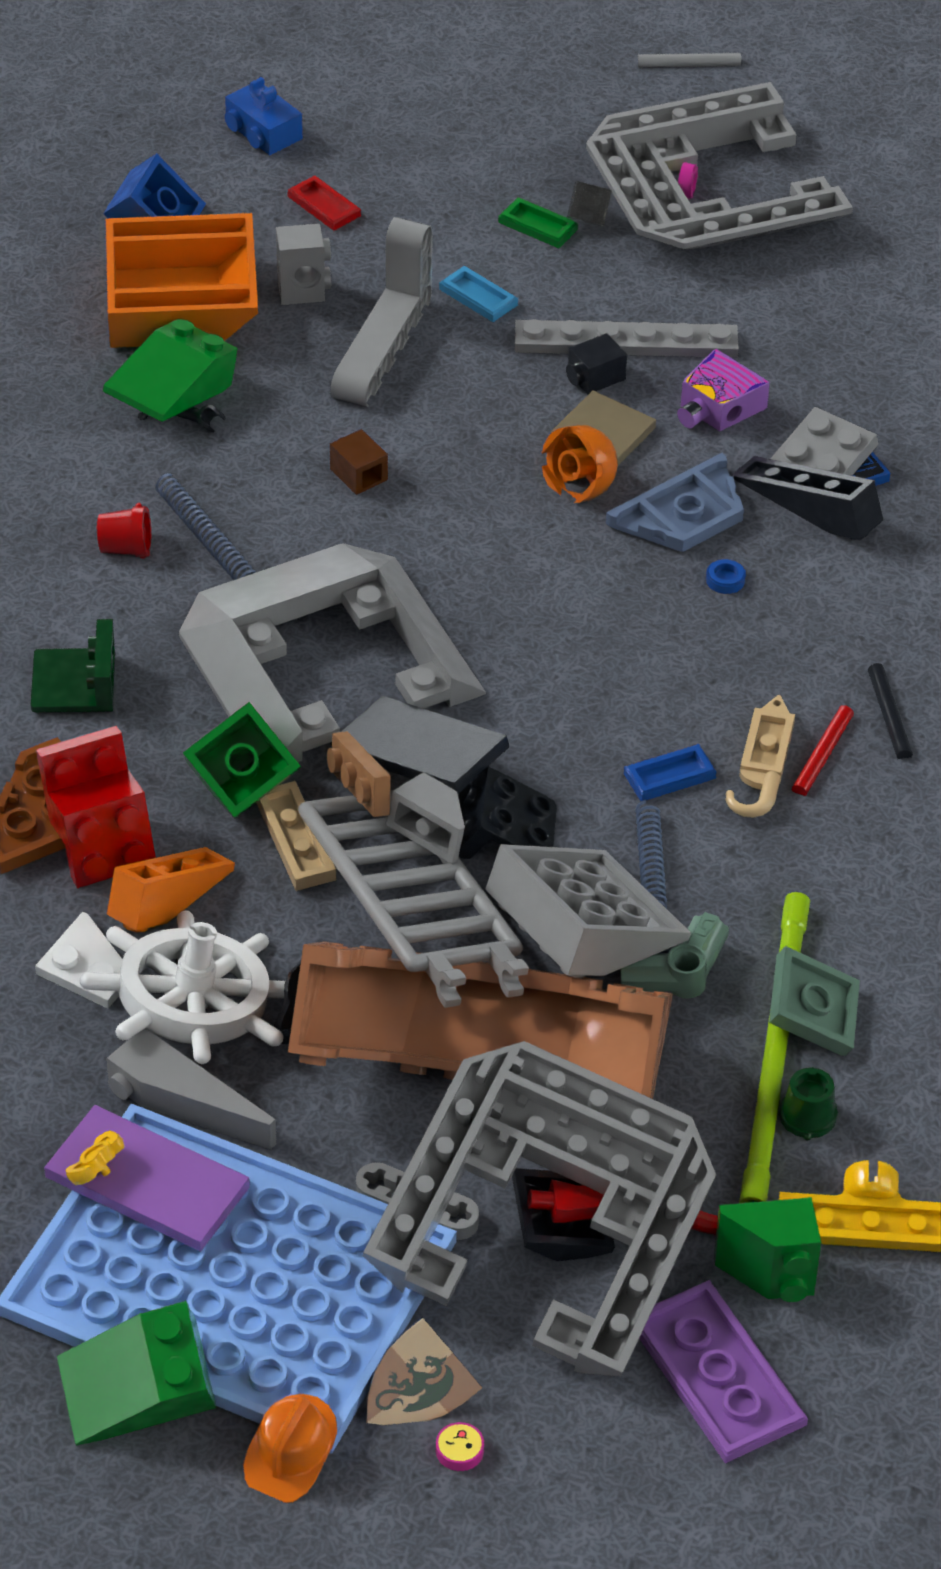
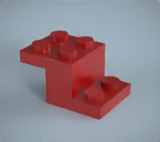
M117 726L36 749L49 821L65 844L70 874L76 888L113 878L115 867L156 858L145 792L128 770L123 737Z

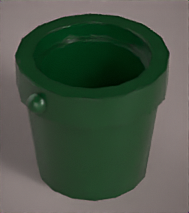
M813 1067L803 1068L791 1076L786 1096L782 1099L779 1110L781 1123L789 1132L809 1141L811 1138H819L828 1134L835 1127L838 1110L835 1103L834 1081L822 1069Z

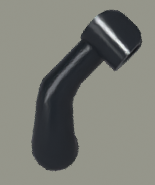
M205 405L201 409L191 407L175 415L200 423L205 429L213 433L215 430L210 427L211 420L216 416L221 417L223 420L226 419L225 415L213 405ZM143 412L138 414L140 420H145L148 417Z

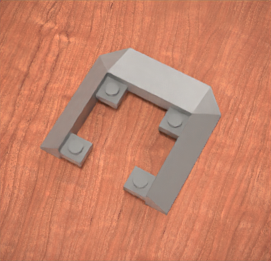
M771 82L607 115L586 142L588 153L636 234L682 249H700L842 218L853 212V207L839 186L831 187L824 176L791 183L789 197L731 209L725 197L690 204L671 171L681 170L683 162L697 165L698 154L696 151L755 139L762 152L795 146L796 133L783 114L784 101Z
M344 543L199 592L179 631L181 641L228 717L250 702L297 762L302 761V752L332 742V733L340 732V727L322 700L290 711L261 665L287 655V644L276 629V625L342 603L359 630L390 620L419 666L396 673L395 685L408 704L424 709L445 701L449 707L486 694V691L397 559L393 556Z
M525 1041L463 1059L363 1252V1257L402 1293L405 1288H408L447 1306L467 1266V1259L429 1241L465 1170L506 1189L521 1157L602 1193L604 1196L591 1221L590 1228L623 1242L630 1247L596 1318L553 1299L536 1333L532 1346L574 1365L575 1372L622 1376L716 1177L715 1170L693 1118Z

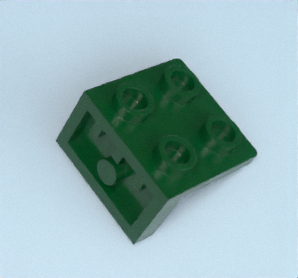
M97 619L96 636L88 637V648L34 650L31 689L32 712H113L116 655L113 619Z

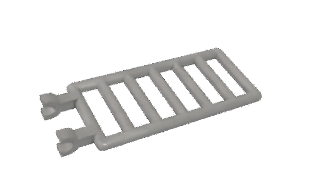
M390 790V803H391V798H392L393 790ZM354 795L305 801L300 804L298 808L300 816L400 961L410 972L425 971L436 986L438 998L444 1008L461 1004L462 998L458 994L456 986L465 985L466 976L460 969H454L452 966L488 961L498 975L500 987L507 998L523 995L524 987L521 985L518 976L527 975L529 967L522 959L514 957L522 952L523 945L459 857L458 861L454 864L438 856L443 864L362 876L356 866L436 854L414 841L344 850L339 842L341 840L399 832L386 825L387 817L327 825L321 816L367 810L357 801ZM448 880H455L461 888L460 890L380 901L374 891ZM469 905H473L480 914L398 927L392 917ZM492 931L498 939L497 942L419 954L415 952L410 944Z

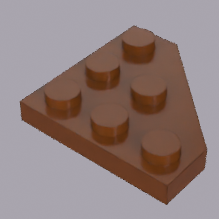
M58 737L21 751L15 762L14 774L10 782H6L1 792V875L66 848L49 821L36 749L61 742Z

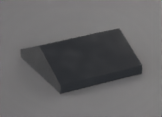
M515 1169L512 1181L525 1248L556 1262L591 1258L613 1252L615 1248L614 1239L590 1228L593 1218L553 1223L550 1210L528 1208L529 1190L548 1191L551 1179L581 1186L580 1183L550 1170Z

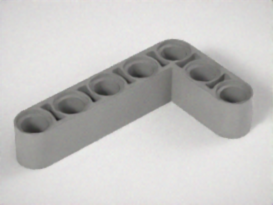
M394 217L391 220L386 235V288L333 375L330 390L332 398L368 407V399L371 395L375 396L383 383L380 379L384 372L388 373L396 361V358H394L398 349L402 350L410 337L408 332L411 327L415 328L420 321L424 305L430 304L432 296L433 233L430 225Z

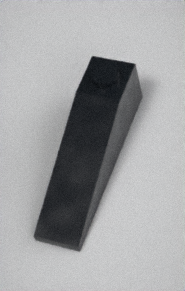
M758 456L752 457L731 475L739 483L830 534L848 537L852 540H861L884 520L874 480ZM755 467H759V469L752 475L748 474Z

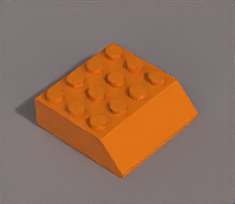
M252 213L106 218L107 304L110 348L140 347L156 329L177 319L190 321L194 324V327L208 334L218 335L226 341L258 314Z

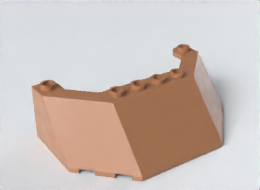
M316 942L303 945L288 1053L300 1054V1063L326 1066L327 1058L338 1057L401 1063L400 1071L412 1074L426 1075L427 1068L444 1070L443 1078L453 1080L463 1059L525 1041L653 1099L673 994L660 991H654V993L643 991V988L618 983H614V985L608 984L607 990L602 989L603 980L588 977L573 978L566 974L529 969L527 975L518 976L521 985L524 987L523 995L507 998L500 987L498 975L488 962H476L452 966L454 969H460L464 973L466 982L465 985L456 986V990L462 998L461 1004L444 1008L438 998L436 986L425 971H408L400 959L391 958V949L368 946L348 948L343 946V944L333 942Z

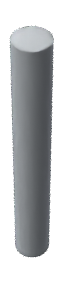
M741 53L638 54L637 61L638 68L741 66Z

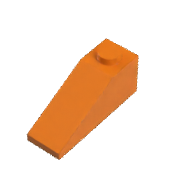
M207 847L115 867L107 915L123 923L125 929L133 932H145L148 928L167 924L233 872L235 862Z

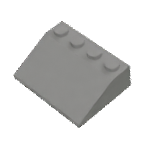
M500 844L485 890L498 902V906L511 915L519 924V928L528 933L539 944V948L560 966V970L564 974L573 978H584L585 975L605 976L689 940L691 932L606 850Z

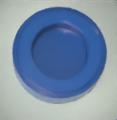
M728 559L717 560L707 568L706 583L715 592L731 594L738 592L745 585L746 571L736 561Z

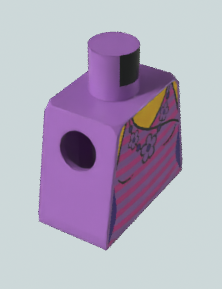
M714 349L684 379L682 383L681 408L677 412L678 419L686 428H693L701 421H704L718 431H722L767 408L770 382L718 349Z

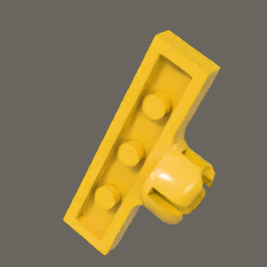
M869 1160L851 1164L845 1171L844 1191L842 1194L822 1195L779 1192L778 1200L812 1197L821 1244L941 1252V1202L912 1201L901 1198L899 1194L898 1172L888 1163L877 1162V1176L871 1182H869Z

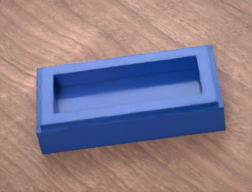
M699 744L624 767V775L640 801L714 780L717 773Z

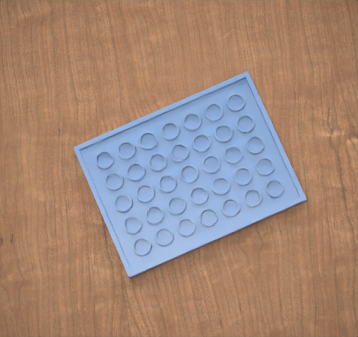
M131 1103L122 1118L248 1176L250 1188L201 1252L72 1190L0 1295V1316L76 1347L140 1313L187 1301L197 1321L216 1406L260 1424L264 1414L271 1405L284 1397L296 1394L316 1396L327 1403L336 1416L338 1432L330 1451L332 1454L366 1397L374 1371L385 1351L404 1332L424 1298L423 1295L408 1288H405L402 1293L363 1257V1252L388 1204ZM438 1224L429 1242L451 1252L457 1242V1231Z

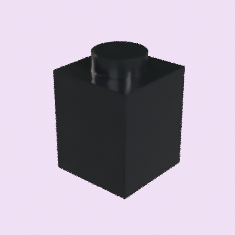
M608 333L569 347L568 365L566 366L567 377L572 385H579L587 394L593 390L598 391L626 380L627 353Z

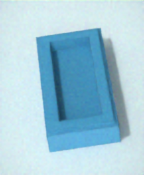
M466 266L461 267L439 282V290L491 322L496 321L518 306L517 297Z

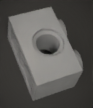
M320 224L276 227L277 282L281 305L324 302L325 289H331L330 267H324V261L331 260L329 238H322Z

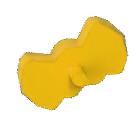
M111 1130L99 1135L94 1140V1145L83 1151L79 1162L65 1169L68 1179L74 1185H81L93 1180L98 1172H101L103 1176L108 1175L111 1170L107 1163L124 1149L123 1138Z

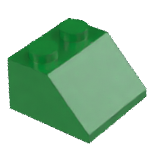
M250 702L183 752L187 764L234 819L301 768L300 764Z
M812 1197L719 1205L714 1249L715 1266L767 1299L781 1298L786 1302H797L806 1296L815 1294L821 1238Z

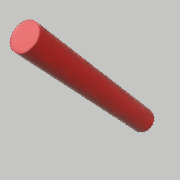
M846 705L839 707L792 786V792L803 796L808 794L854 715L850 707Z

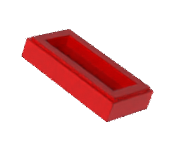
M315 175L288 189V197L333 231L361 217V209Z

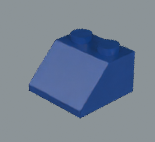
M156 153L128 173L103 214L107 218L200 215L206 203Z

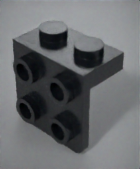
M490 766L458 794L465 825L458 857L471 859L490 839L504 845L553 847L557 805L553 799L518 782Z

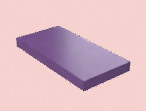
M97 1105L92 1107L44 1167L46 1178L200 1252L250 1188L248 1176ZM109 1130L118 1133L123 1138L125 1147L107 1163L111 1172L106 1176L98 1172L93 1180L85 1184L74 1185L66 1176L65 1169L79 1162L83 1151L94 1145V1140L99 1135Z
M710 1280L655 1304L639 1339L724 1463L807 1426V1416Z

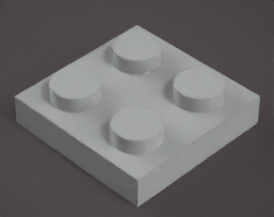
M814 407L770 459L852 476L879 443L877 434Z

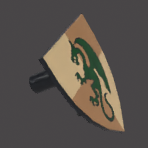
M421 1317L387 1348L377 1365L367 1394L366 1423L390 1425L433 1420L446 1415L465 1403L481 1390L482 1386L428 1322Z

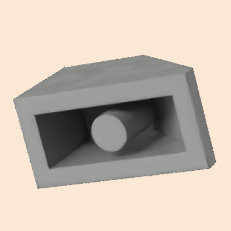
M425 772L393 790L390 815L387 817L386 825L451 864L457 862L465 829L457 791Z

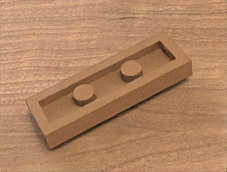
M348 731L332 733V748H329L327 751V764L330 772L343 783V786L357 798V801L373 817L390 815L391 776Z

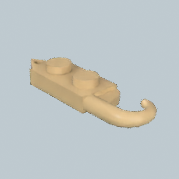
M777 695L762 708L754 709L740 765V779L745 784L761 790L759 800L754 804L746 805L739 803L734 798L732 790L726 792L728 807L743 817L754 818L763 816L772 809L776 801L795 722V714L789 713L781 695Z

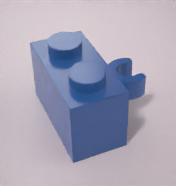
M260 77L250 82V85L225 96V121L230 130L234 132L239 131L244 135L252 147L261 148L268 155H272L303 139L302 113L278 96L274 86L266 87L264 85V78Z

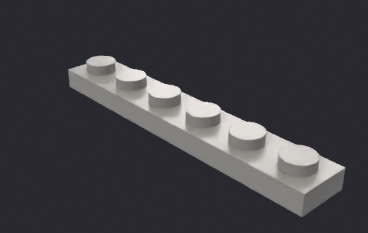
M515 320V352L569 354V347L608 333L627 355L707 357L714 349H718L729 357L738 358L737 325Z

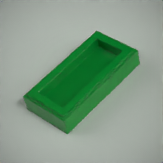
M519 197L498 216V223L558 249L578 230V222Z

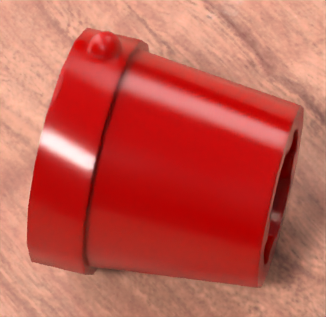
M136 503L132 509L99 514L97 519V539L100 552L135 555L142 559L150 556L152 526L148 507L142 506L141 503Z

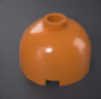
M589 425L558 428L548 436L543 445L542 454L547 453V465L542 466V471L547 485L560 496L562 489L576 499L574 503L590 501L608 490L616 477L618 461L612 441L603 432ZM582 478H587L590 482V486L582 493L568 491L565 483Z

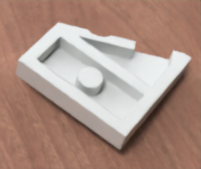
M82 912L35 965L36 974L106 1008H109L119 997L118 991L87 990L80 985V978L84 973L120 974L122 963L120 955L87 913Z

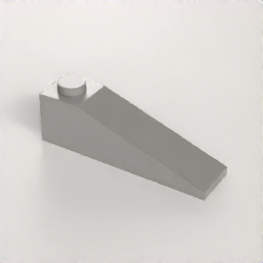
M147 1028L131 1037L107 1057L108 1084L112 1092L120 1099L126 1100L129 1097L142 1107L270 1150L277 1144L275 1118Z

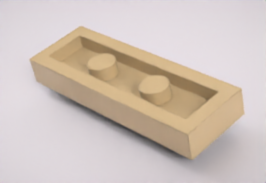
M296 781L278 785L256 803L295 890L298 891L336 881V868L299 814L298 808L305 800Z

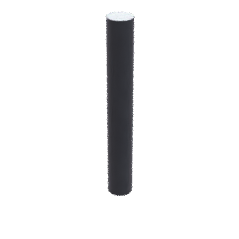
M880 663L872 664L868 668V673L897 759L912 758L913 752L884 667Z

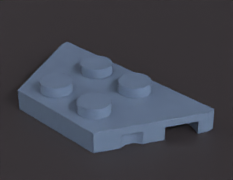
M720 453L606 512V524L611 528L684 552L743 521L744 508L740 497L736 494L734 478L729 476L726 455Z

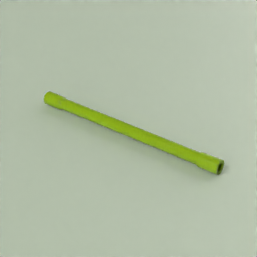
M792 892L785 897L779 952L787 946L801 953L802 940L807 928L810 899L803 893ZM769 1022L747 1168L743 1173L739 1203H750L753 1200L754 1202L767 1201L771 1178L769 1169L789 1037L788 1031Z

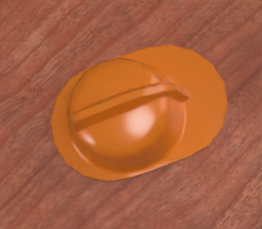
M307 1394L289 1395L271 1405L264 1414L245 1456L243 1467L245 1481L248 1486L285 1503L294 1502L307 1494L317 1480L337 1436L336 1416L330 1406L320 1398Z

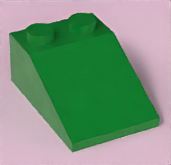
M177 319L156 329L103 385V392L163 422L224 392L231 386L238 348L224 342L223 338L218 335L208 334L194 327V324L190 321Z
M187 1301L140 1313L57 1356L76 1446L109 1439L216 1408L197 1321Z

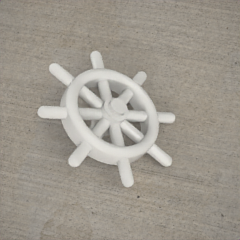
M187 910L178 914V928L157 931L139 940L120 927L113 926L107 930L106 937L109 942L126 952L122 959L120 974L88 972L84 973L80 978V985L84 989L119 992L122 1005L131 1016L116 1028V1036L121 1040H128L147 1028L160 1037L192 1044L193 1057L199 1064H206L210 1061V1044L227 1042L247 1032L255 1035L270 1046H279L283 1041L281 1031L261 1019L266 1008L267 998H284L285 981L269 980L266 967L256 955L269 944L268 937L263 933H258L245 942L240 943L235 939L217 933L216 928L208 923H194L193 914ZM179 959L178 964L172 962L171 960ZM149 967L160 975L140 974ZM229 972H231V973L234 974L238 979H230V978H222V977L225 976L226 974H228ZM150 993H166V994L163 995L162 997L156 999V998H154ZM227 996H241L246 998L238 1004L232 999L228 998ZM210 1006L217 1012L206 1013L205 1009Z

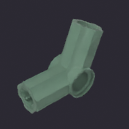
M704 912L703 915L694 916L688 927V930L691 932L688 941L673 947L669 953H657L622 968L621 984L643 988V991H671L674 995L686 999L701 995L706 987V977L728 938L729 927L720 920L719 916Z

